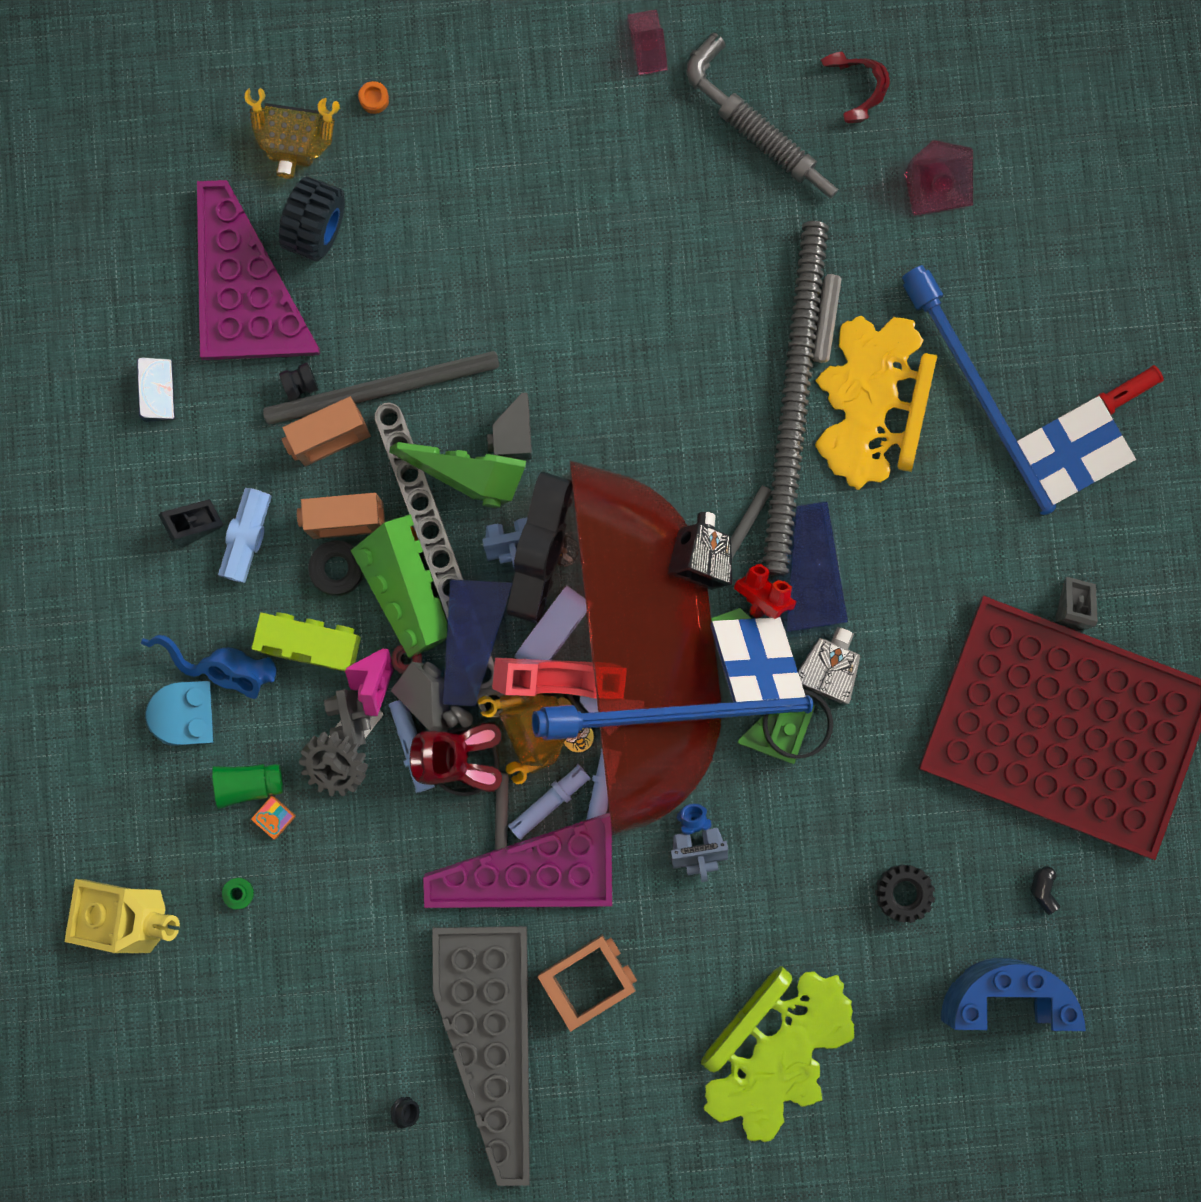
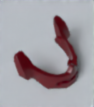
M843 52L832 53L821 59L823 66L839 67L840 70L858 64H864L866 68L873 69L872 73L877 80V85L872 96L860 106L843 114L844 120L847 123H861L868 119V110L883 101L889 87L890 78L886 67L872 59H848Z

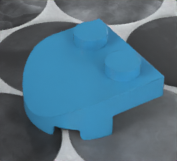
M210 681L172 683L158 690L149 700L146 707L145 719L149 731L162 743L171 746L213 743Z

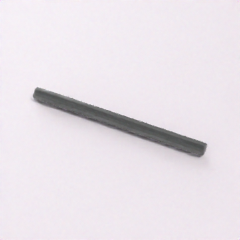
M491 351L265 407L263 415L267 424H275L310 415L350 396L355 403L496 369L499 367L497 353Z

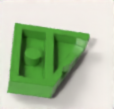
M813 705L812 711L808 714L804 711L769 714L768 731L773 742L780 749L787 753L798 755L815 705ZM763 717L738 739L737 744L791 764L795 763L796 759L779 754L769 745L763 732Z

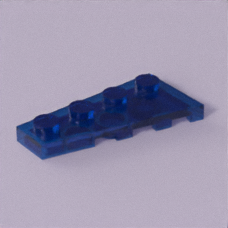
M450 580L443 705L476 706L513 583Z

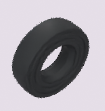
M337 540L329 541L320 545L313 552L308 566L309 576L316 588L323 593L332 596H342L352 592L362 581L364 574L351 552L354 548L351 544ZM342 557L347 561L348 572L342 579L332 580L326 575L325 565L330 558Z

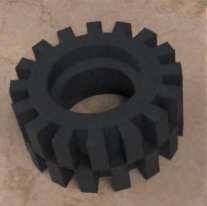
M900 865L891 867L877 881L876 885H878V888L875 890V896L878 898V906L881 907L885 915L899 922L912 923L916 922L915 920L917 919L921 920L925 917L924 914L931 911L932 908L930 906L932 902H935V897H933L935 888L931 884L932 880L930 877L926 876L925 872L913 866ZM902 881L911 882L917 891L915 901L908 906L899 905L893 896L895 886Z

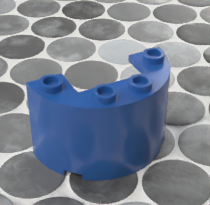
M1012 958L987 959L967 968L951 984L945 995L941 1010V1021L954 1030H987V997H1034L1035 1022L1051 1023L1052 1031H1086L1080 1004L1073 992L1062 980L1042 968Z

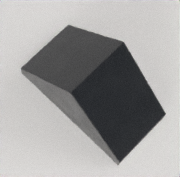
M210 499L163 511L159 514L171 541L182 548L224 526Z

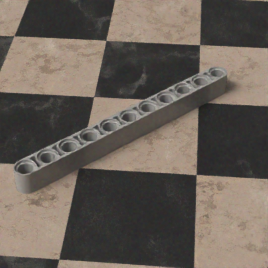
M383 403L375 412V421L409 515L411 514L413 526L423 549L476 699L478 701L482 696H497L505 699L507 698L506 695L492 689L494 662L425 473L389 453L390 446L398 441L414 444L405 418L397 405ZM389 413L396 414L398 418L395 424L387 426L382 423L385 415ZM408 469H415L419 473L417 479L413 482H405L403 480V474ZM419 497H425L429 500L427 508L422 511L413 508L414 501ZM430 525H435L439 528V534L434 539L423 537L424 529ZM441 553L447 554L450 557L448 565L444 568H438L433 563L434 558ZM449 582L460 584V591L456 596L449 597L444 594V587ZM466 610L471 614L470 621L463 626L457 625L454 622L456 613ZM470 639H478L481 642V650L473 655L466 653V642ZM483 667L489 668L492 671L490 681L485 684L478 683L475 680L477 670ZM486 703L479 704L481 711H487ZM508 706L501 708L494 716L488 718L498 719L500 718L499 713L504 716Z

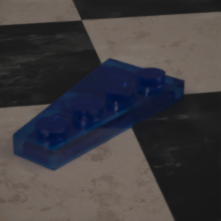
M828 502L796 507L790 585L792 586L790 597L796 601V605L793 610H788L786 633L848 622Z

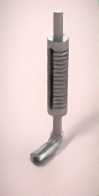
M711 33L709 38L697 50H693L690 53L686 70L690 84L694 89L699 88L721 107L718 112L720 117L726 122H730V125L734 126L736 130L739 129V133H743L744 137L748 136L747 139L752 140L753 144L756 143V147H760L761 151L765 150L764 154H769V158H773L774 162L778 161L777 164L779 166L782 165V169H786L787 173L791 172V176L801 183L806 178L832 199L839 189L814 169L817 161L809 154L804 155L805 151H800L801 147H796V143H792L791 139L787 140L788 137L783 136V132L779 133V129H774L775 126L770 125L771 122L769 121L766 122L765 117L761 118V114L757 115L758 111H753V107H749L748 103L744 104V100L736 93L728 97L706 79L705 71L710 67L709 62L726 46L721 37L715 41L718 34Z

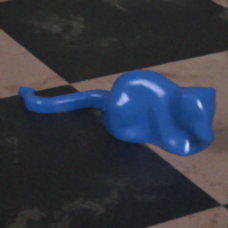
M157 635L150 640L144 638L141 640V644L147 647H151L154 644L164 646L177 668L184 674L193 677L206 674L218 686L237 690L252 699L258 697L261 685L274 682L277 673L276 665L270 657L255 660L235 648L225 647L217 649L210 656L203 658L198 665L187 662L177 645L164 635Z

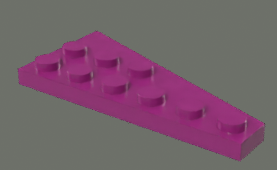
M611 812L425 873L423 877L424 908L612 906Z

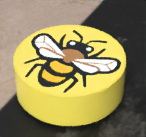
M582 728L581 731H578L576 738L563 739L569 750L580 753L591 747L594 734L591 728Z

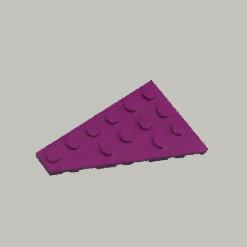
M197 181L200 358L202 360L320 355V349L228 181Z

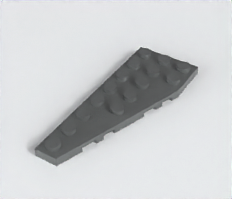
M527 926L433 927V994L438 1004L468 1099L473 1108L474 1117L480 1129L497 1186L530 1185Z

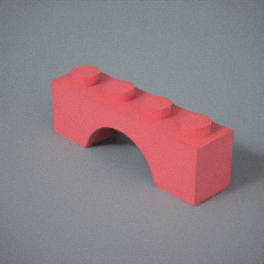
M495 658L492 689L504 695L535 696L540 693H561L597 699H622L625 668L611 663Z

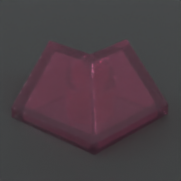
M933 140L911 159L905 171V177L914 216L973 205L972 148Z

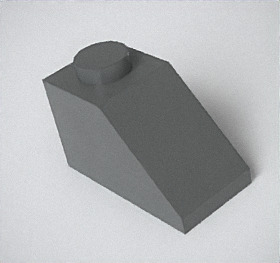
M521 393L493 424V434H487L488 452H494V455L513 459H532L528 393Z
M411 662L391 691L429 731L447 732L450 727L446 724L445 719H443V714L449 711L448 683L440 676L441 671L432 663Z

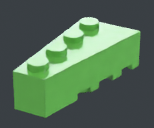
M411 514L383 523L351 550L409 658L435 648L452 636L440 599L433 596L431 590L433 579L430 570L425 571L419 553L423 552L420 541L414 540L410 526L414 525Z

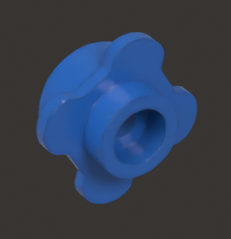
M689 804L677 814V820L682 823V833L690 835L711 828V820L706 817L707 809L699 804Z

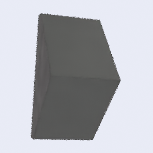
M1066 577L1054 623L1080 630L1095 627L1098 622L1096 584Z

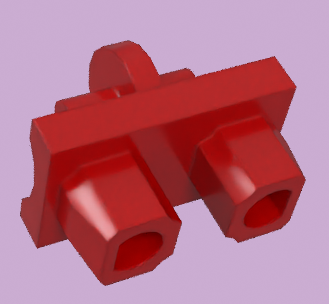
M762 564L751 567L745 577L736 581L734 589L745 596L747 601L752 604L750 614L753 617L760 618L766 614L768 617L776 619L786 610H793L796 601L790 597L792 586L781 580L770 583L767 580L769 569Z

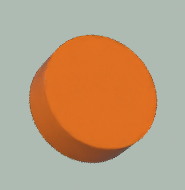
M371 81L365 83L360 88L358 98L361 107L366 112L377 114L387 108L389 95L383 84Z

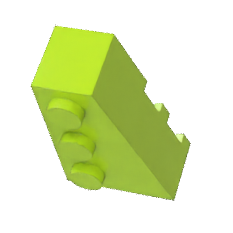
M260 612L252 645L253 650L269 656L344 672L347 667L356 662L361 637L353 634V628L336 625L334 630L324 627V622L306 618L304 623L294 620L295 616L276 612L275 616Z

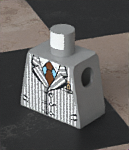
M837 627L831 642L821 638L816 641L798 669L803 688L840 704H849L860 660L859 654L848 650L854 633Z

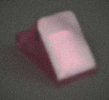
M657 9L628 14L627 20L638 75L668 70L663 28H660Z

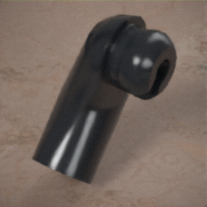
M1044 866L1034 874L1031 893L1046 914L1051 915L1060 908L1059 903L1051 894L1057 875L1053 868Z

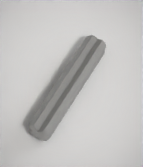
M827 274L823 280L817 332L815 333V350L813 351V361L819 363H826L830 359L842 280L840 276L834 274Z

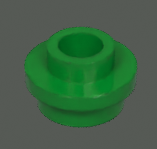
M244 878L229 880L222 890L223 901L232 909L247 907L254 897L252 884ZM235 888L242 890L243 895L239 900L235 899L232 895Z

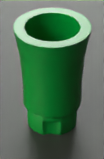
M279 764L236 767L213 766L212 768L214 796L218 809L283 793L282 774Z

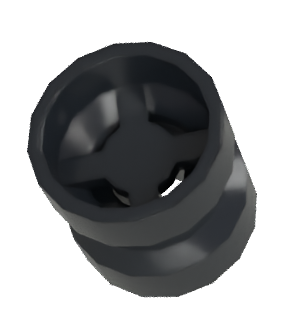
M308 362L299 365L294 371L285 370L279 373L282 385L290 401L299 398L304 392L313 393L319 390Z

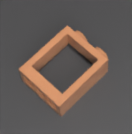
M350 396L282 427L286 437L281 439L288 454L292 455L294 461L300 460L306 467L371 437V434L358 407Z
M377 493L301 499V508H297L298 526L303 527L304 532L313 539L371 534L385 523L384 503Z
M603 934L545 969L537 976L570 1032L635 992L633 983L637 982L636 977L628 965L621 966L616 957L621 954L612 938L606 940ZM600 948L623 988L578 1015L555 975Z

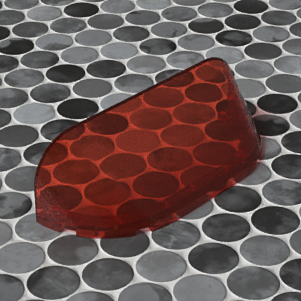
M570 461L598 712L721 703L714 637L711 629L712 621L708 589L668 573L677 533L680 528L687 527L685 520L665 498L647 485L619 473ZM721 718L600 727L612 835L639 829L659 820L673 811L692 793L712 761L720 734Z

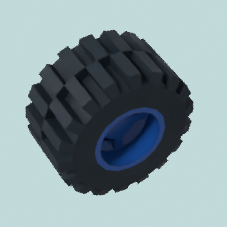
M309 176L303 177L290 193L281 216L279 226L280 247L313 261H320L332 247L340 229L345 207L343 190Z

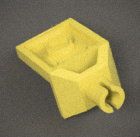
M75 879L64 942L112 953H151L160 939L171 941L177 936L179 930L170 929L168 925L180 926V923L176 916L164 915L165 905L161 890L129 889L89 880Z

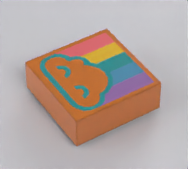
M271 796L251 820L271 838L276 840L296 815L275 796Z

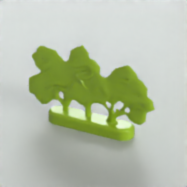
M780 966L768 976L706 1051L701 1060V1065L713 1073L719 1071L727 1061L731 1062V1074L723 1079L712 1080L705 1086L707 1103L704 1106V1110L720 1123L742 1116V1125L747 1134V1139L749 1141L761 1140L767 1142L774 1139L785 1122L783 1117L785 1101L791 1100L794 1103H798L801 1107L822 1101L821 1087L817 1084V1079L820 1077V1064L812 1058L813 1050L822 1047L827 1049L838 1048L854 1039V1024L851 1020L853 1013L852 1001L843 994L844 983L840 981L838 975L825 979L815 971L805 972L798 981V997L787 1001H781L780 997L791 984L792 975ZM803 995H807L810 999L809 1001H801L800 998ZM795 1005L807 1007L808 1011L805 1015H794L788 1011V1008L794 1010L796 1008ZM772 1008L781 1013L782 1025L776 1034L766 1036L756 1026ZM786 1016L792 1018L791 1025H787L785 1021ZM750 1034L757 1039V1044L754 1047L753 1056L750 1059L737 1057L734 1054L735 1051ZM739 1068L746 1074L745 1079H741L738 1076Z

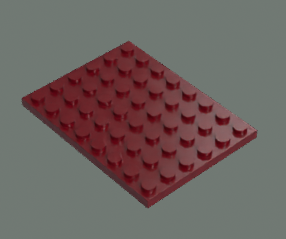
M982 596L918 769L1148 859L1156 860L1201 733V679L997 600Z

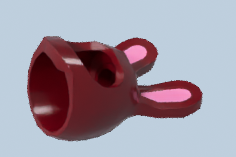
M483 723L459 735L438 731H425L417 734L413 738L410 747L409 759L413 778L417 782L426 785L460 781L485 792L497 790L502 782L500 771L491 766L467 763V752L496 746L501 740L499 727L494 723Z

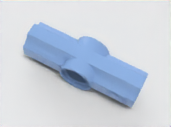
M252 488L244 489L236 518L231 520L227 529V547L218 573L220 577L241 583L246 582L254 553L258 552L264 537L263 523L272 496L270 494Z

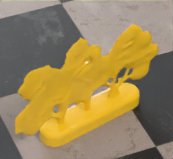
M858 316L852 321H846L840 327L839 348L843 351L848 362L844 366H829L815 380L823 391L829 393L828 400L832 407L844 410L846 414L845 420L830 426L816 441L815 446L821 456L827 459L828 467L833 471L834 475L846 477L848 485L855 487L857 490H860L868 481L881 483L889 478L891 469L884 453L894 444H898L901 448L897 465L898 469L912 472L937 355L924 353L921 356L918 371L911 370L907 363L909 355L918 350L923 343L920 333L914 329V320L893 317L879 332L863 316ZM899 362L902 365V370L894 368L893 363ZM907 378L916 380L910 403L900 401L896 387L898 381ZM898 408L909 411L905 431L902 433H891L887 429L885 416L888 410ZM877 427H882L885 433H878ZM873 439H887V441H881V447L869 449V442ZM881 453L879 459L872 458L873 454Z

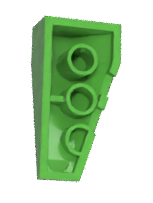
M401 442L390 446L389 453L472 499L483 501V506L491 508H501V504L512 501L526 465V461L491 454H486L485 457H475L474 459L470 458L467 451L461 450L446 451L444 455L440 454V449L437 447Z

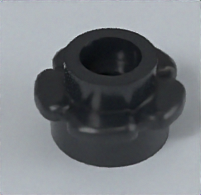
M410 1097L398 1098L391 1107V1120L401 1129L413 1126L420 1114L418 1104Z

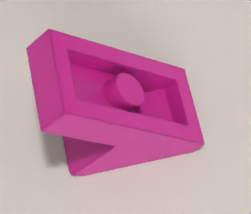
M381 649L352 664L345 670L350 689L358 690V700L363 704L365 715L378 716L394 671L389 649Z

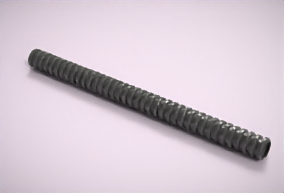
M808 221L802 224L804 232L801 233L803 241L800 242V248L802 249L799 251L801 259L798 260L800 268L796 272L799 277L795 281L798 286L794 289L797 296L793 298V302L796 305L792 307V311L795 314L791 316V320L794 323L790 325V329L793 332L789 334L791 342L788 343V348L790 349L787 352L789 360L786 361L788 369L784 373L787 378L783 382L786 388L782 390L785 397L781 399L784 406L780 408V412L783 415L779 417L782 425L778 426V431L781 433L777 435V440L780 442L776 445L778 453L775 454V459H777V462L773 466L776 469V472H773L772 475L775 481L771 483L774 490L770 492L773 500L769 501L772 509L768 510L771 518L767 519V524L770 526L766 529V533L769 535L765 538L767 547H764V552L766 556L762 559L765 562V567L769 569L770 575L784 576L789 573V569L786 566L790 564V560L787 558L788 555H791L789 546L792 545L790 537L794 533L791 531V527H794L795 524L792 518L796 516L793 509L797 507L794 499L798 498L795 490L799 489L796 481L800 479V475L797 472L801 470L799 462L802 461L800 453L803 452L801 443L804 442V437H802V434L806 430L803 425L807 422L804 418L808 413L805 406L809 404L806 397L810 396L807 388L811 386V382L808 379L812 377V373L809 370L813 368V364L810 361L814 359V354L811 352L815 350L813 342L816 341L814 333L817 332V326H815L818 323L816 315L819 313V308L817 306L821 301L818 296L822 293L819 287L823 284L820 278L824 276V272L821 269L825 267V263L822 260L826 258V254L823 251L827 249V245L824 242L828 240V235L825 233L829 231V226L820 221Z

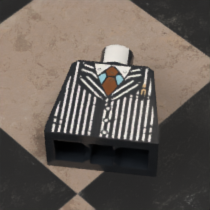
M700 512L697 514L696 524L680 528L668 568L669 574L710 590L732 585L731 538L728 534L714 529L715 514Z

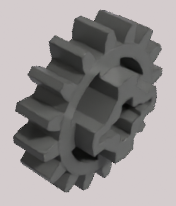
M322 732L319 737L313 736L301 751L303 756L299 760V764L305 766L301 774L311 777L308 781L309 785L314 783L319 785L318 792L321 793L325 788L328 789L330 796H333L336 791H339L341 796H345L348 790L352 793L355 792L366 777L365 772L368 764L363 763L366 754L356 751L360 746L358 743L353 745L348 743L349 736H345L342 740L339 739L337 732H334L331 737H328L326 732Z

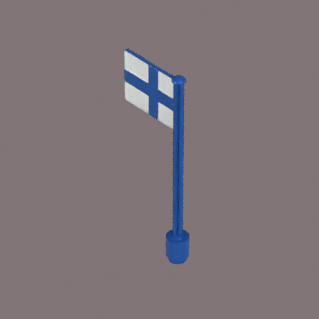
M921 265L902 277L905 283L903 287L916 310L923 309L925 313L928 312L1040 507L1041 515L1051 514L1056 509V503L1136 460L1100 396L1016 441L939 306L941 304L939 299L944 295L930 270H926Z
M781 617L776 619L758 618L712 621L711 629L733 702L581 713L577 711L574 705L542 707L540 711L533 712L532 729L535 737H542L543 740L576 738L578 731H581L582 728L803 711L808 714L813 709V700L804 693Z

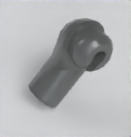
M456 705L450 707L451 710L443 714V719H445L449 727H454L456 724L462 727H469L473 722L471 713Z

